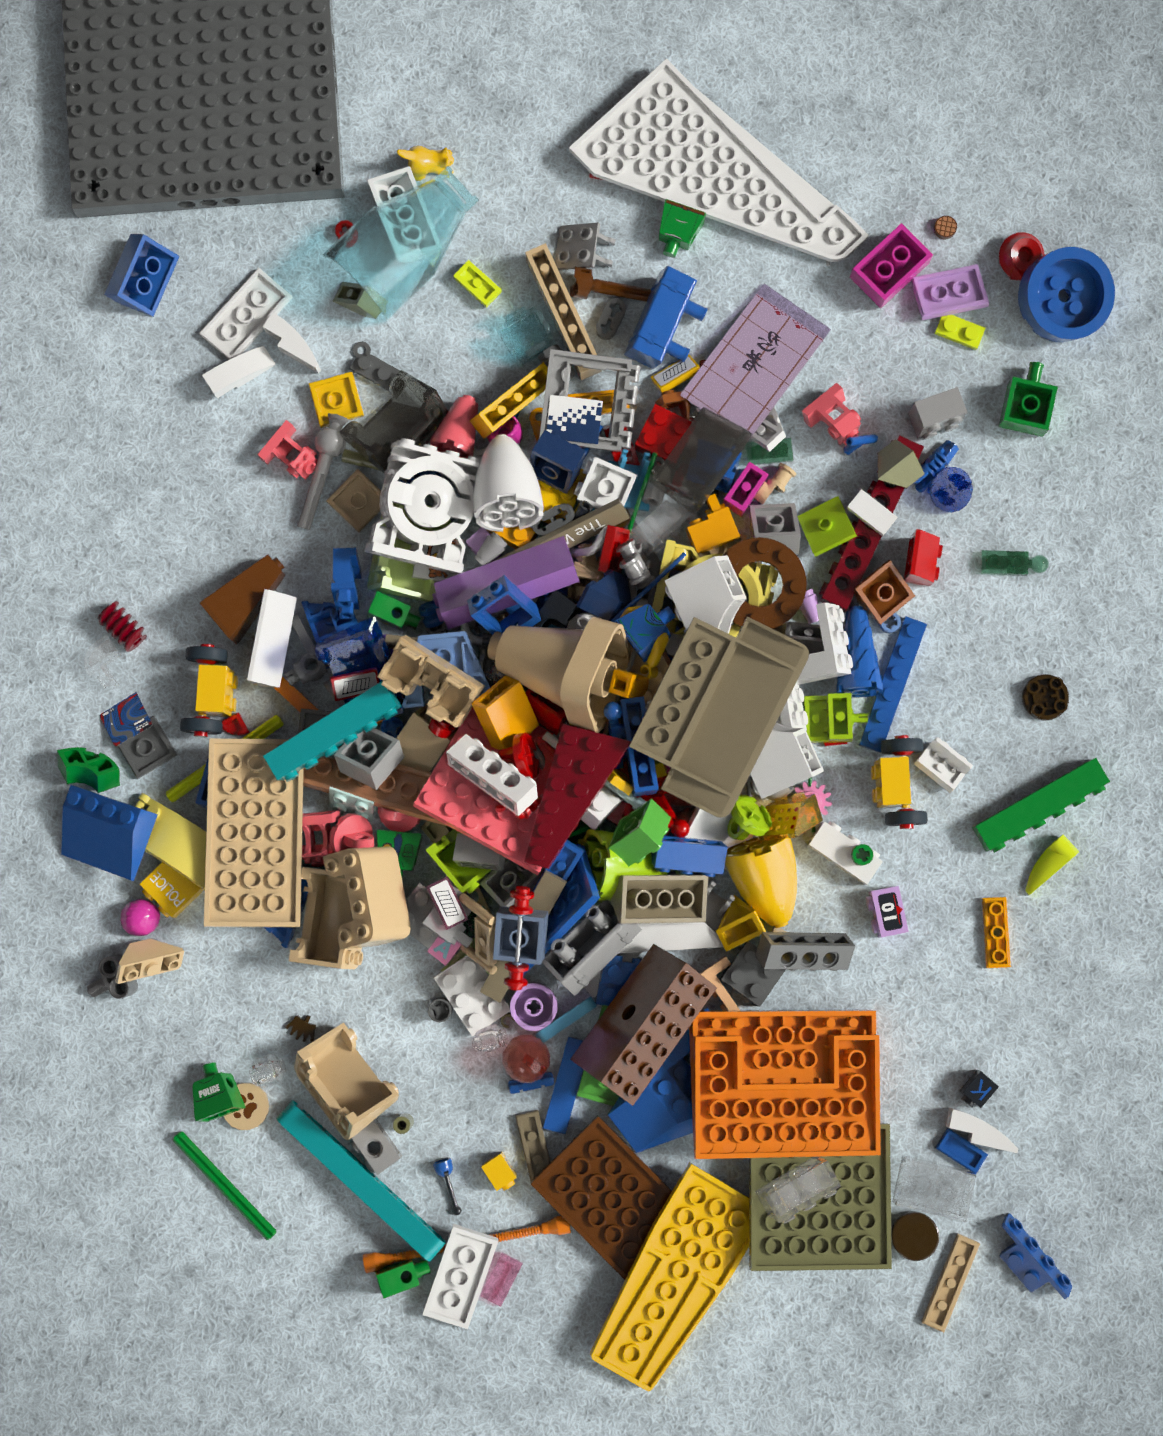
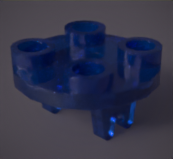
M948 466L934 475L927 488V492L933 504L941 511L950 513L960 511L967 506L972 497V480L968 473L961 468Z

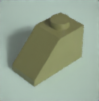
M342 282L333 299V302L351 311L374 319L382 312L386 298L368 285Z

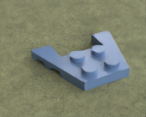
M466 631L418 636L417 642L485 685L479 697L490 688ZM417 685L413 694L405 695L402 704L403 708L425 706L423 685Z

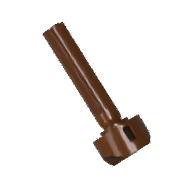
M575 266L574 277L576 281L570 287L569 295L570 297L587 300L588 294L592 291L647 302L651 289L593 279L592 269Z

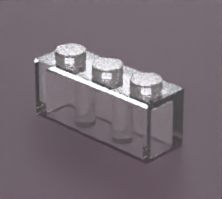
M681 486L631 531L629 537L634 539L636 544H642V551L647 556L652 552L656 554L665 546L664 541L667 538L673 539L682 531L680 527L685 522L689 524V522L694 521L698 517L696 512L700 505Z

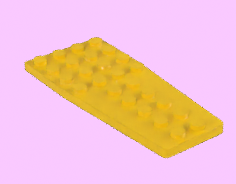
M688 1163L653 1222L590 1351V1356L594 1361L646 1391H651L729 1281L749 1248V1197L694 1164Z

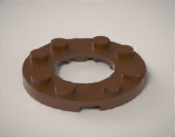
M759 537L740 541L723 554V556H728L737 578L743 567L750 563L761 561L769 563L778 570L783 584L780 596L770 605L758 607L744 601L735 614L732 623L742 627L746 617H749L774 629L792 619L804 601L807 582L801 561L789 547L779 541Z

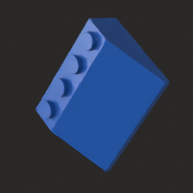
M70 785L63 804L61 855L134 881L158 814Z

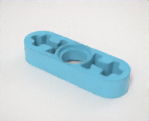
M590 996L546 1026V1028L537 1032L535 1036L543 1044L596 1008V1003Z

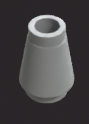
M493 532L486 537L474 558L481 565H485L505 551L504 548L507 543L498 534Z

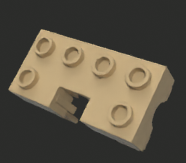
M407 635L400 637L393 649L392 656L384 664L377 676L383 680L381 685L393 693L401 692L406 696L413 694L417 685L426 686L432 690L430 693L434 695L433 699L427 703L428 710L426 714L438 722L445 720L456 728L461 726L473 707L471 703L479 697L485 685Z

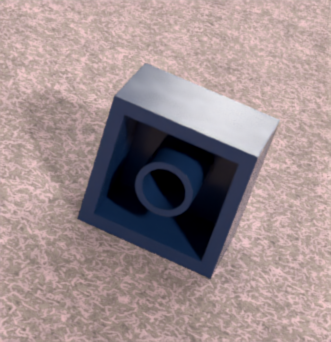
M544 430L532 449L530 463L538 480L568 494L580 474L586 451L577 444H571L559 435Z

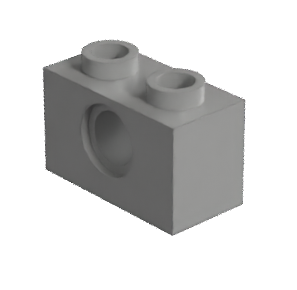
M374 1119L357 1135L352 1137L350 1142L357 1153L361 1152L366 1158L364 1163L371 1173L375 1171L377 1175L402 1157V1154L377 1119ZM372 1141L380 1144L381 1150L377 1154L369 1150V1143Z

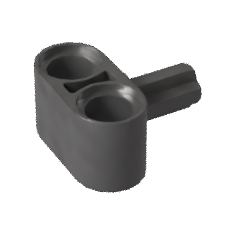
M122 955L105 957L100 961L99 972L102 978L87 986V992L91 997H96L107 990L116 999L125 998L136 993L138 989L137 980L124 982L126 985L125 992L121 989V983L117 984L115 982ZM111 961L116 965L115 971L111 969Z

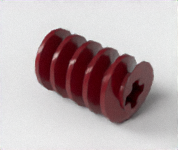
M115 601L105 607L97 619L101 626H105V630L108 633H112L114 639H118V643L121 646L125 645V651L131 652L146 639L147 635H141L145 628L140 627L136 629L138 621L135 620L130 623L129 620L132 615L127 614L123 616L126 609L122 607L117 610L119 602Z

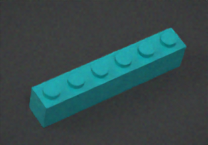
M381 681L263 757L277 780L289 782L299 776L298 771L303 768L307 770L319 763L318 759L322 756L329 757L338 751L337 747L345 743L348 745L358 739L357 734L364 730L369 732L378 726L376 722L383 718L387 720L398 713L397 709L402 707L395 694L382 686L383 681Z

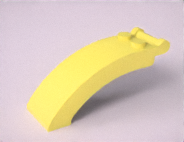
M141 793L135 807L144 809L148 806L147 811L158 814L145 852L165 863L205 891L206 831L151 799L146 794Z

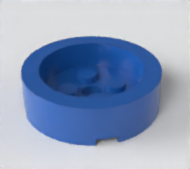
M1079 247L1059 248L1039 257L1026 269L1018 290V304L1023 319H1026L1034 333L1054 342H1069L1096 332L1110 316L1115 300L1114 280L1107 265L1093 252ZM1062 289L1069 296L1066 302H1062L1058 298L1059 291Z

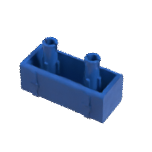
M666 266L658 274L634 332L629 338L628 346L624 353L626 357L652 369H655L662 363L666 353L682 362L686 360L690 349L672 341V338L683 313L699 321H702L706 315L708 308L689 300L696 285V279L670 266Z

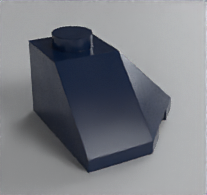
M612 569L604 573V578L598 582L593 580L586 585L576 606L601 619L611 621L632 601L627 576Z

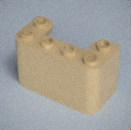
M348 848L323 856L325 869L329 876L340 877L345 875L353 922L341 925L338 930L340 950L379 946L404 939L410 934L409 914L398 856L394 848Z
M302 867L301 879L307 880L308 887H304V891L308 892L302 937L296 939V943L300 944L296 950L290 949L289 961L339 969H356L363 961L362 948L340 950L338 942V930L341 925L353 922L345 875L331 877L326 870Z

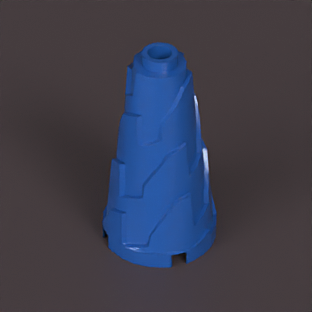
M852 606L849 608V611H846L844 631L848 635L849 644L846 647L848 654L851 655L853 667L850 668L851 674L837 677V693L851 692V698L877 696V690L880 694L883 693V683L874 648L872 630L869 626L868 613L866 610H863L862 606Z

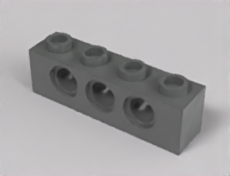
M762 932L755 957L764 969L771 971L775 969L791 971L796 969H808L811 971L848 970L855 945L846 933Z

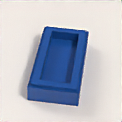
M949 1128L945 1130L935 1146L936 1149L974 1174H977L988 1156L987 1153Z

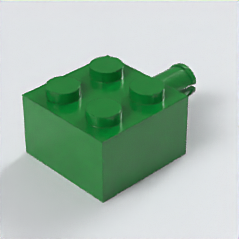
M1030 362L1027 379L1012 377L1009 381L998 427L1043 437L1048 432L1058 386L1040 383L1044 364Z

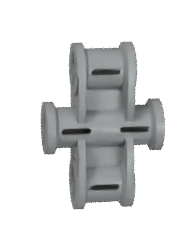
M630 539L616 548L617 553L620 552L623 557L619 566L624 568L628 575L629 584L631 586L637 584V588L642 589L655 579V576H651L648 570L652 562L646 558L642 551V544L634 545V539Z

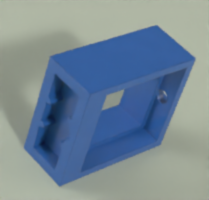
M505 575L493 581L489 586L467 600L471 617L492 635L496 631L503 633L509 626L532 627L541 621L537 605ZM508 594L521 607L499 622L485 609Z

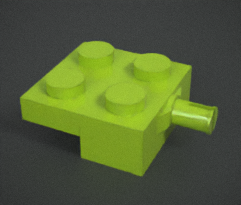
M851 693L804 696V711L808 716L806 732L811 743L852 742V727L854 723H868V713L854 714Z

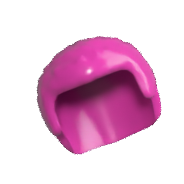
M513 416L512 420L506 421L488 435L487 439L491 442L497 435L504 434L511 437L519 445L523 438L522 426Z
M144 899L131 901L125 905L121 912V925L129 935L146 936L153 932L159 924V909L152 902Z

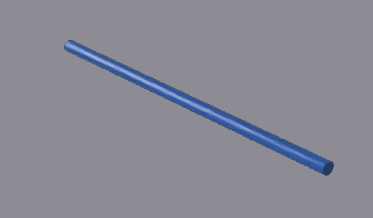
M683 552L677 559H675L658 577H656L639 595H637L620 613H618L611 620V622H615V620L619 619L626 608L633 607L667 573H669L686 556V554Z

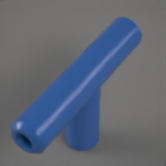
M870 434L848 437L844 453L849 455L862 445L876 443L878 436Z

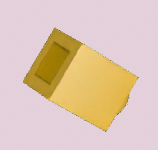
M503 1152L482 1164L481 1168L496 1191L501 1188L505 1191L515 1184L514 1179L517 1178V1174Z

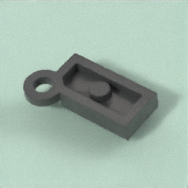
M366 342L356 343L353 347V354L356 358L350 370L390 392L401 373L400 370L371 355V348ZM365 347V354H359L358 348Z

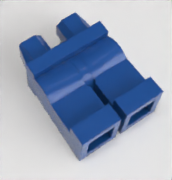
M356 547L333 548V580L335 583H331V591L336 610H339L341 619L354 618V610L360 609L355 579H362V572Z

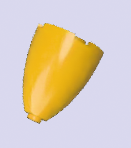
M790 835L758 836L728 848L725 865L742 898L770 926L775 928L786 926L792 917L797 894V869Z

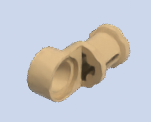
M779 463V469L772 479L769 478L767 482H764L754 499L764 504L774 489L784 493L785 486L789 480L796 476V472L786 464Z

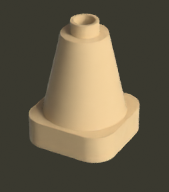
M592 617L585 629L509 626L503 633L496 631L488 645V658L495 660V666L499 672L520 681L525 687L564 708L570 725L597 733L604 728L607 722L603 712L605 705L609 702H615L617 696L609 692L614 669L626 671L631 657L623 625L597 617Z

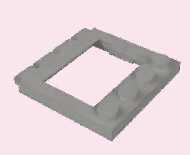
M550 349L539 438L544 430H547L550 395L568 396L571 365L590 369L617 371L608 438L599 437L598 444L567 442L584 448L621 452V448L630 449L632 432L623 430L624 427L633 428L635 409L626 407L627 405H636L638 387L629 385V383L639 382L641 366L632 365V360Z

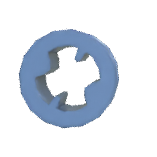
M894 613L890 616L894 618L893 622L896 621V625H893L890 629L886 627L887 624H884V622L881 625L879 624L883 632L894 633L899 629L901 619L898 614Z

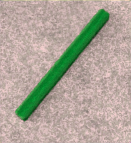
M181 1131L176 1134L172 1140L250 1224L266 1240H270L276 1234V1229L184 1132Z

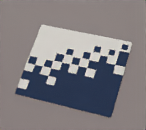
M550 395L546 431L555 433L566 441L598 444L603 401Z

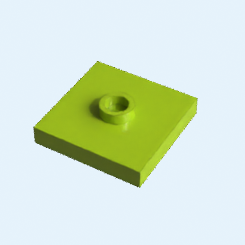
M839 496L797 516L815 557L857 537Z

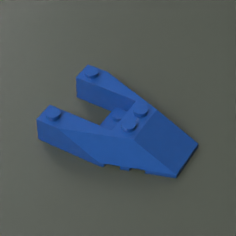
M705 1008V1009H703V1010H701V1011H710V1010H709L708 1008ZM689 1028L635 1104L632 1106L619 1096L607 1114L636 1153L693 1133L691 1067L683 1058L690 1052Z

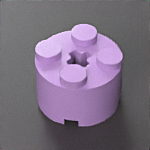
M529 983L527 986L522 987V990H517L510 1002V1012L514 1021L520 1027L529 1031H538L546 1028V1026L552 1023L558 1011V1002L554 992L541 983ZM533 1000H536V1003L541 1005V1009H537L536 1013H532V1009L528 1008V1004H531Z

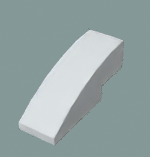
M271 312L263 328L267 334L280 341L277 345L280 352L319 374L321 369L305 340L289 323L274 312Z
M261 346L216 366L202 376L214 395L219 398L233 388L241 387L276 364L266 348Z
M949 1108L946 1127L968 1132V1142L1018 1153V1148L995 1127L968 1113Z

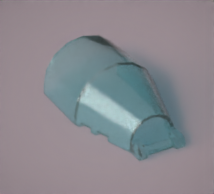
M449 166L434 179L371 207L323 254L325 258H330L339 264L367 292L381 310L385 322L435 275L466 212L479 201L454 176L453 170ZM444 179H446L450 183V185L459 193V195L466 201L465 204L463 203L461 198L456 194V192L443 181Z

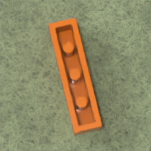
M282 676L280 688H274L299 712H301V708L318 710L294 686H290L289 682Z

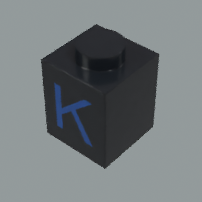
M976 1070L959 1092L963 1094L961 1099L971 1108L974 1105L982 1108L999 1086L982 1071Z

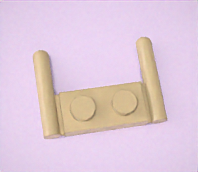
M461 894L459 901L477 916L475 917V949L470 945L468 948L461 945L460 949L493 975L497 971V967L494 965L497 963V960H493L496 917L468 895Z

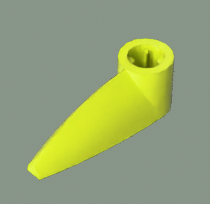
M1064 834L1050 844L1035 863L1025 889L1028 895L1032 894L1079 853L1077 848Z

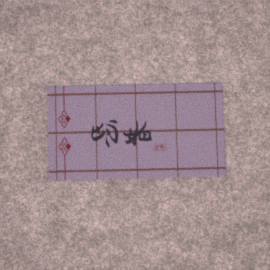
M763 284L682 391L681 396L749 442L831 329L768 285Z

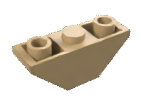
M154 939L129 943L119 962L115 982L120 984L177 970L181 967L184 950L183 948Z

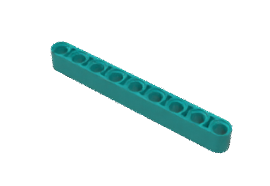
M292 1100L278 1115L277 1121L413 1249L430 1262L443 1248L446 1241L374 1173H371L359 1159L304 1109L301 1110L297 1106L298 1103Z

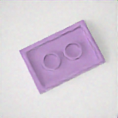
M978 264L917 276L911 280L922 320L989 306V300Z

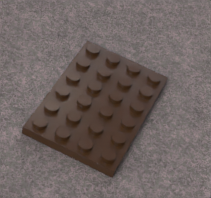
M598 1115L530 1182L540 1195L624 1280L653 1222L672 1192Z

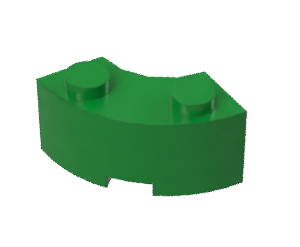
M82 747L57 750L58 768L67 784H87L93 787L97 793L120 786L119 767L105 754L89 752L86 748Z

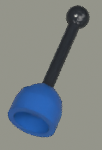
M445 1158L433 1163V1167L438 1176L445 1178L453 1204L452 1212L454 1215H460L462 1210L457 1204L449 1178L453 1170L451 1158Z

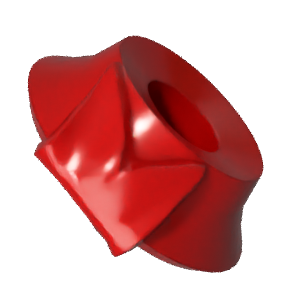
M1025 232L1014 233L1002 243L999 250V262L1010 280L1021 281L1026 269L1035 260L1044 255V249L1040 241L1032 234Z

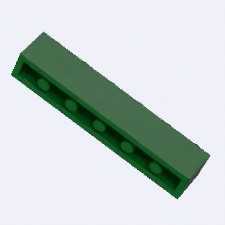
M1093 758L978 823L972 829L985 851L992 850L995 853L1006 847L1004 842L1012 838L1013 841L1024 837L1026 835L1024 831L1030 827L1035 830L1046 824L1044 819L1051 815L1053 818H1057L1066 812L1065 807L1071 804L1073 807H1076L1085 802L1086 795L1092 793L1095 796L1106 790L1104 785L1108 784L1110 780L1097 758Z

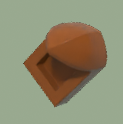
M668 390L661 393L655 404L665 409L679 406L682 417L689 420L690 402L681 396L683 391L674 392V390Z

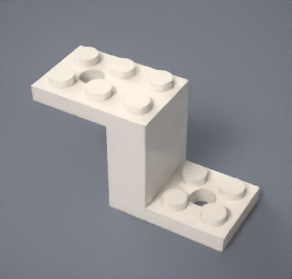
M830 603L816 604L824 651L809 654L808 661L780 714L782 725L805 728L807 730L808 716L803 711L802 702L804 701V694L802 689L799 688L800 684L851 674L850 668L853 667L851 655L847 652L846 645L849 644L846 631L843 630L844 613L839 608V605Z

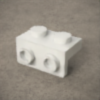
M938 737L926 747L914 763L915 766L949 793L957 787L965 774L973 767L965 757L958 754Z

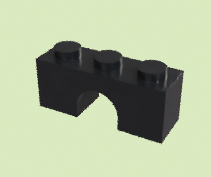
M555 590L550 592L544 599V606L539 611L541 621L532 627L548 628L555 621L568 626L569 621L579 614L582 609L577 607V603L562 592Z

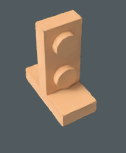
M724 956L700 974L717 987L712 996L720 998L723 1003L720 1006L722 1011H740L716 976L731 965L727 957Z

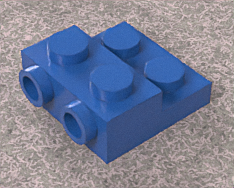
M616 955L600 972L595 1003L597 1005L609 1006L642 959L632 958V962L623 961V956Z

